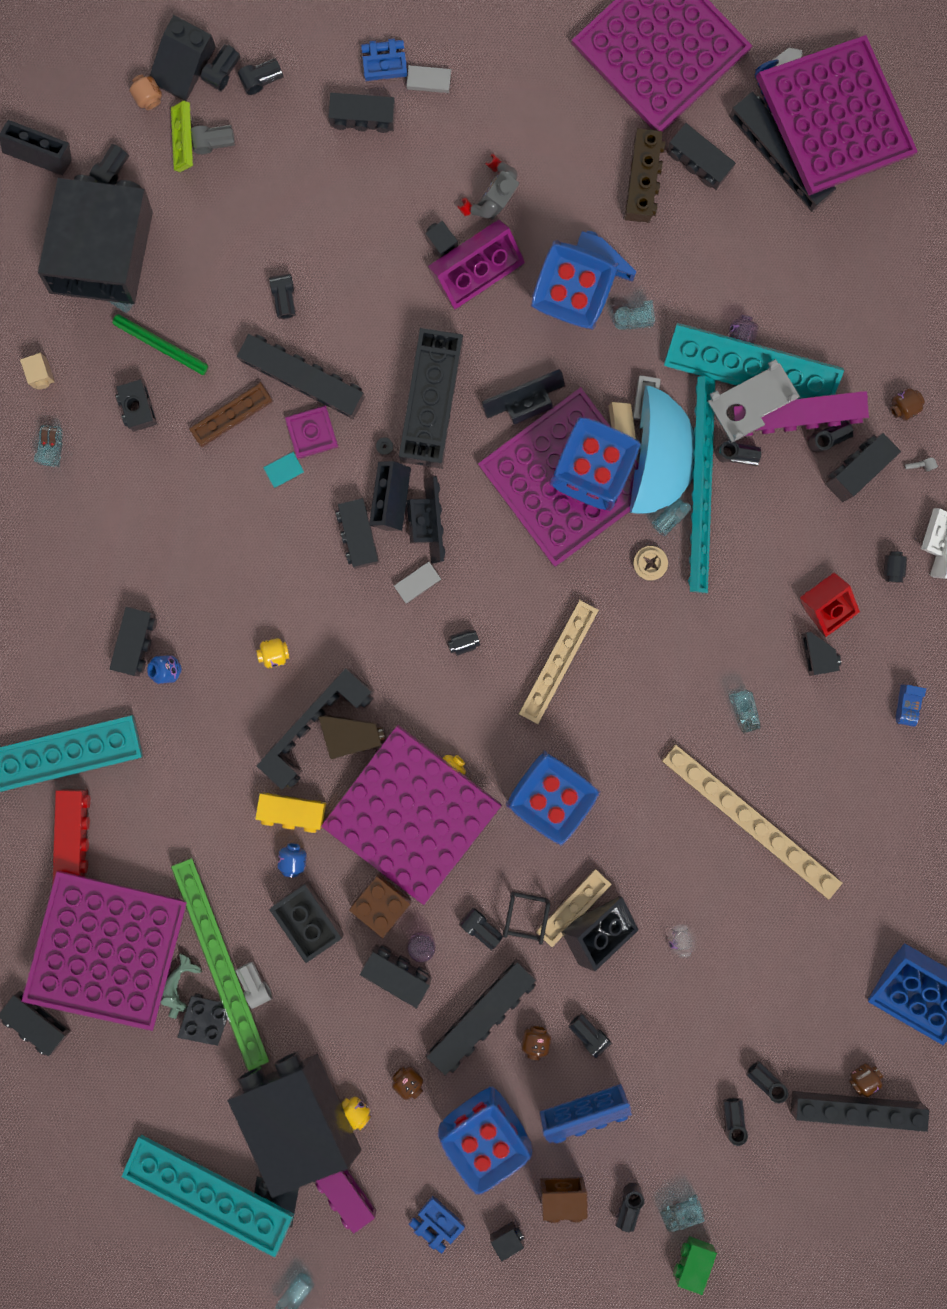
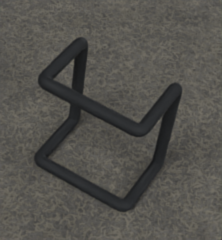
M511 892L503 937L507 938L508 935L537 940L542 945L550 909L549 899ZM515 897L546 903L540 937L509 931Z

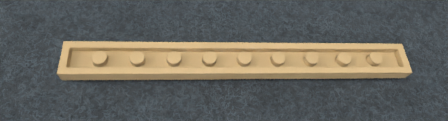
M674 745L662 759L664 764L828 900L843 884L677 745Z

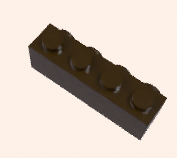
M637 128L634 138L624 220L650 223L652 216H656L658 203H654L655 195L659 194L660 182H657V174H661L663 161H659L660 153H664L665 140H662L663 131Z

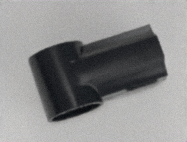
M224 44L213 62L207 63L203 68L201 80L219 92L222 91L229 81V74L241 58L240 54L230 45Z
M276 58L258 66H244L237 73L247 95L257 94L265 85L284 77Z
M112 144L102 161L92 167L89 176L95 178L99 183L116 185L118 173L127 161L128 153L119 146Z
M291 273L269 277L278 319H290L296 316L293 298L294 285Z
M847 420L841 421V425L831 426L812 434L808 439V447L816 453L828 450L854 437V430ZM818 437L823 439L824 444L822 447L818 444Z
M730 440L719 445L715 451L716 458L720 462H734L752 466L759 465L762 453L761 447L739 444L735 441L731 443ZM724 447L730 448V450H731V456H730V457H728V456H726V455L724 454V452H723V448H724Z
M474 907L459 922V925L469 935L475 936L491 951L503 938V935L487 922V918Z
M582 1013L577 1015L568 1025L596 1059L612 1044L610 1039L600 1029L597 1030Z
M757 1061L749 1067L746 1075L773 1102L783 1103L787 1100L788 1089L761 1062ZM777 1086L782 1088L780 1094L772 1095L773 1088Z
M727 1098L723 1100L726 1125L725 1135L733 1145L741 1146L748 1140L743 1100L741 1098ZM735 1129H741V1134L738 1137L734 1138L731 1136Z
M629 1183L624 1187L623 1199L615 1222L616 1227L628 1233L634 1232L640 1209L645 1202L642 1189L638 1184ZM632 1194L639 1195L636 1199H629V1196Z

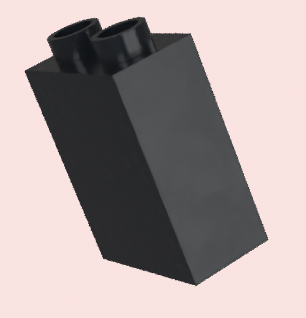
M76 175L74 180L57 179L37 272L49 294L135 305L153 214L145 189L129 180H120L116 185L103 184L88 175Z
M293 1052L274 1063L277 1071L265 1075L262 1067H257L244 1073L237 1079L240 1088L227 1100L272 1198L348 1169L362 1150L318 1054L302 1060L299 1052Z

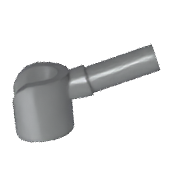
M928 458L916 463L905 464V469L924 466L926 472L937 468L938 465L934 458Z

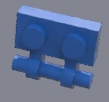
M395 38L388 39L387 42L376 43L375 40L369 41V44H361L362 54L371 53V56H363L365 81L407 77L405 52L396 53V50L404 49L403 40L395 41ZM390 51V54L377 55V52Z
M434 1196L418 1212V1216L423 1221L419 1222L413 1217L408 1224L414 1229L413 1232L418 1237L421 1235L428 1242L430 1248L436 1249L441 1254L446 1249V1246L442 1243L443 1239L452 1244L465 1229V1224ZM429 1225L437 1232L436 1235L427 1230Z

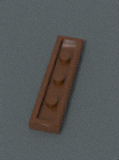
M260 382L190 427L189 430L202 448L272 403L273 400Z

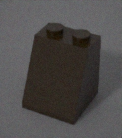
M328 715L318 717L330 760L381 746L384 744L383 740L387 739L384 727H379L378 723Z

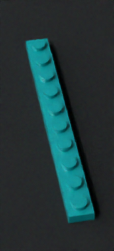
M707 376L698 377L696 385L697 405L695 407L696 427L694 428L695 448L693 451L695 463L692 473L694 490L692 492L693 512L691 514L692 534L690 536L692 545L689 558L691 565L689 577L690 592L708 593L714 412L708 401L711 400L710 394L715 392L716 380Z

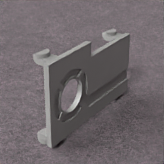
M776 359L768 363V370L721 395L718 390L710 394L711 400L708 403L731 443L764 426L765 424L761 417L800 397L781 364H778ZM733 404L743 406L746 411L745 417L740 421L730 420L726 414L728 407Z

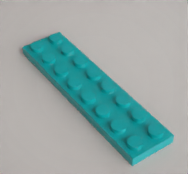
M676 323L664 361V366L700 376H707L714 380L738 386L768 370V363L776 359L800 397L797 399L835 395L844 373V368L680 323Z
M134 715L0 747V792L142 758L143 753Z
M143 1135L138 1137L121 1176L273 1257L277 1256L295 1215Z

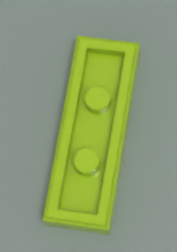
M186 101L171 107L174 171L178 172L193 166L190 103Z

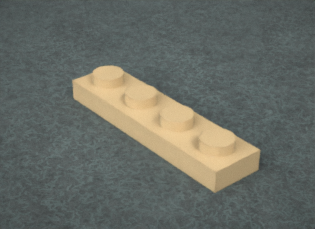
M594 869L548 918L544 940L551 947L563 936L562 931L576 918L582 916L610 887L611 883L600 872ZM542 925L536 930V933L539 936L541 933Z

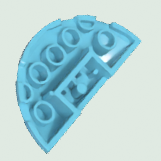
M647 385L644 390L640 422L643 435L639 467L634 472L630 513L634 514L656 512L659 509L670 506L679 499L691 483L695 463L693 456L695 436L687 414L668 394Z

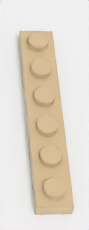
M579 600L519 712L521 716L536 724L539 723L598 613V609Z

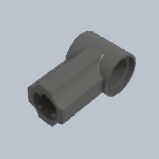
M232 125L215 128L195 126L191 129L193 151L196 154H208L216 148L235 146Z

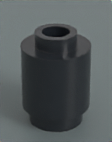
M890 551V555H885L883 575L886 576L885 581L903 582V577H906L907 557L903 556V552Z
M468 629L449 636L450 641H447L450 653L455 652L456 656L476 650V647L480 646L475 629L472 631Z

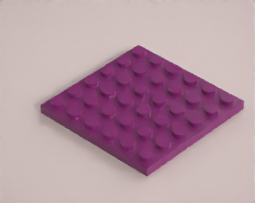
M614 0L571 41V44L655 131H664L752 48L747 39L709 0Z
M866 35L761 71L756 76L808 195L904 160L918 152Z
M581 387L478 463L479 468L554 568L630 512L634 472L639 467L638 462L635 460L611 511L583 503L550 486V480L554 476L561 454L579 417L588 418L610 427Z
M397 725L322 824V828L421 904L425 905L502 804Z
M57 871L22 1002L153 1031L187 902Z

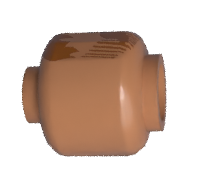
M138 75L132 80L133 84L130 87V93L138 107L151 110L161 103L162 92L153 77Z

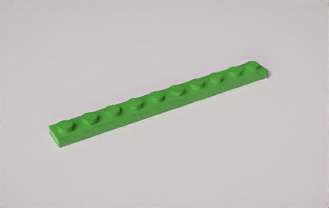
M191 858L171 866V870L182 899L187 902L186 909L244 1063L247 1070L250 1071L269 1062L193 859Z

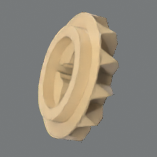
M647 546L640 549L633 560L634 570L639 577L645 580H656L662 577L668 567L666 554L655 546ZM656 556L654 565L658 570L653 567L644 570L647 565L644 558L651 560Z

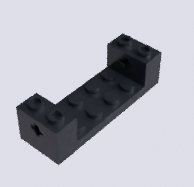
M420 328L399 452V459L402 463L443 469L458 365L461 361L463 349L462 334Z
M345 668L256 765L281 790L293 787L301 779L299 774L302 772L285 755L289 754L297 745L294 741L298 737L303 738L311 730L309 725L313 721L318 722V717L324 716L326 713L324 709L327 705L333 706L341 697L338 693H341L356 708L361 706L366 708L374 699L371 696L374 691L350 669Z

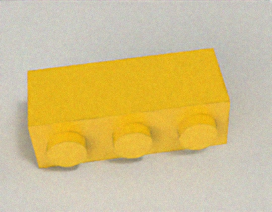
M262 792L259 795L255 820H261L262 825L273 826L274 823L282 824V828L295 829V826L304 827L303 831L316 833V830L322 829L326 802Z

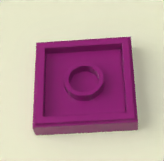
M326 405L285 417L297 459L338 448Z

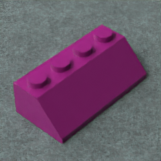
M498 219L429 265L428 268L436 284L455 310L523 265L525 261L510 228Z

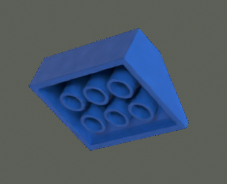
M904 943L892 957L868 998V1002L944 1045L947 1042V967Z
M622 1084L540 1111L543 1133L549 1143L563 1142L566 1140V1137L572 1135H584L587 1133V1130L592 1128L602 1129L608 1125L607 1123L613 1121L622 1122L632 1115Z

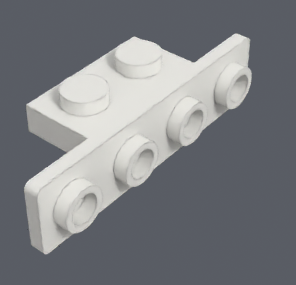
M940 508L933 509L921 547L922 550L936 556L930 576L934 578L947 579V512Z

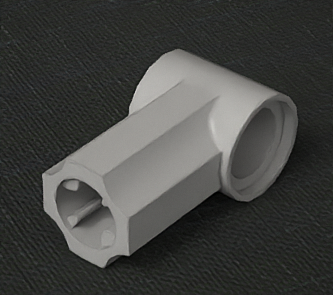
M253 961L235 970L245 990L246 1001L252 1009L273 999L269 986L265 981H262Z

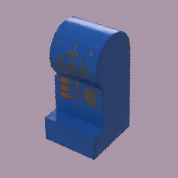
M901 684L896 712L897 724L912 727L917 725L920 715L919 710L921 709L922 699L926 694V688Z

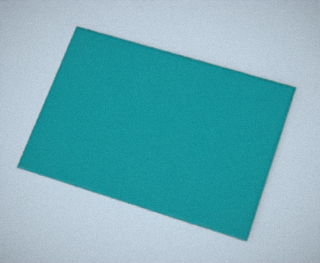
M294 452L263 467L274 488L304 473Z

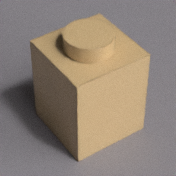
M38 353L20 359L27 382L33 388L44 389L49 387L50 383L55 382L48 359L43 354Z

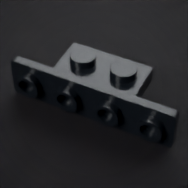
M561 369L555 370L482 401L486 418H491L507 411L513 424H517L552 409L553 404L548 393L565 386Z
M431 476L424 479L426 499H410L406 502L410 543H429L431 563L437 564L444 562L445 547L442 540L444 529L440 516L442 513V506L439 503L440 484L437 481V476Z

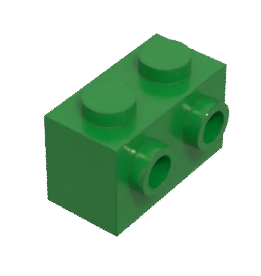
M689 1236L687 1243L684 1242L680 1253L682 1257L680 1263L675 1265L673 1276L678 1287L703 1295L717 1252L713 1244Z

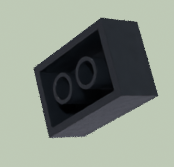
M884 433L877 437L874 434L869 439H866L859 446L858 450L850 454L843 461L845 465L842 464L827 476L829 480L825 485L841 502H844L854 497L901 451Z
M309 881L269 908L305 963H308L337 943L344 936L343 931Z
M376 944L363 965L360 976L417 1009L431 984L429 971L420 966L418 968L410 964L411 961L402 955L397 957L391 953L392 950L383 944L380 946Z

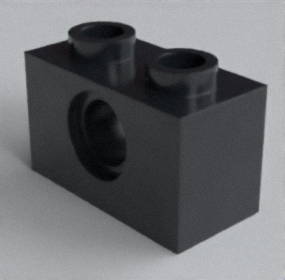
M140 379L116 386L118 393L115 396L118 405L123 408L124 414L121 417L125 427L128 426L134 432L158 425L147 385L144 381ZM134 402H139V408L131 411V405Z

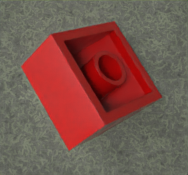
M835 572L800 597L806 613L825 637L860 613L850 585Z

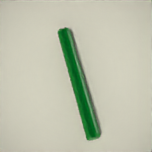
M119 314L115 315L112 321L114 326L201 375L206 374L209 368L206 363Z

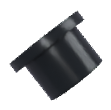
M381 438L376 443V449L380 454L387 455L392 452L393 443L389 438Z

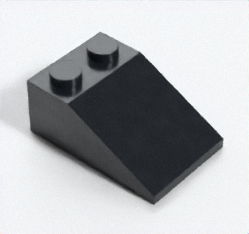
M173 15L163 33L149 76L154 78L159 88L183 101H187L203 68L216 48L212 35Z
M618 896L576 918L562 931V934L578 965L595 972L639 929L623 897Z

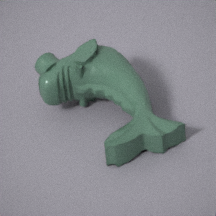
M181 953L179 954L181 964L167 977L160 1002L162 1005L171 1008L168 1016L174 1019L177 1018L179 1011L184 1012L187 1008V1005L179 1000L178 991L176 990L181 973L184 971L202 972L200 966L191 964L190 957Z

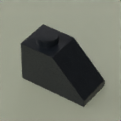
M811 632L801 634L809 676L840 671L841 657L839 653H836L835 648Z

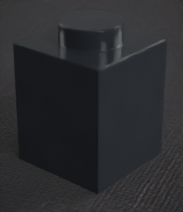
M443 221L438 224L433 223L427 228L425 233L426 241L439 258L458 247V240Z
M513 1221L490 1234V1243L501 1262L524 1249L523 1240L525 1235L519 1226L516 1228Z

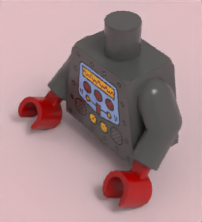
M491 154L492 162H486L485 164L493 172H497L477 205L474 204L472 206L467 198H463L461 201L464 205L457 206L464 216L472 214L494 219L505 207L519 185V182L516 180L518 176L517 170L502 162L494 154Z

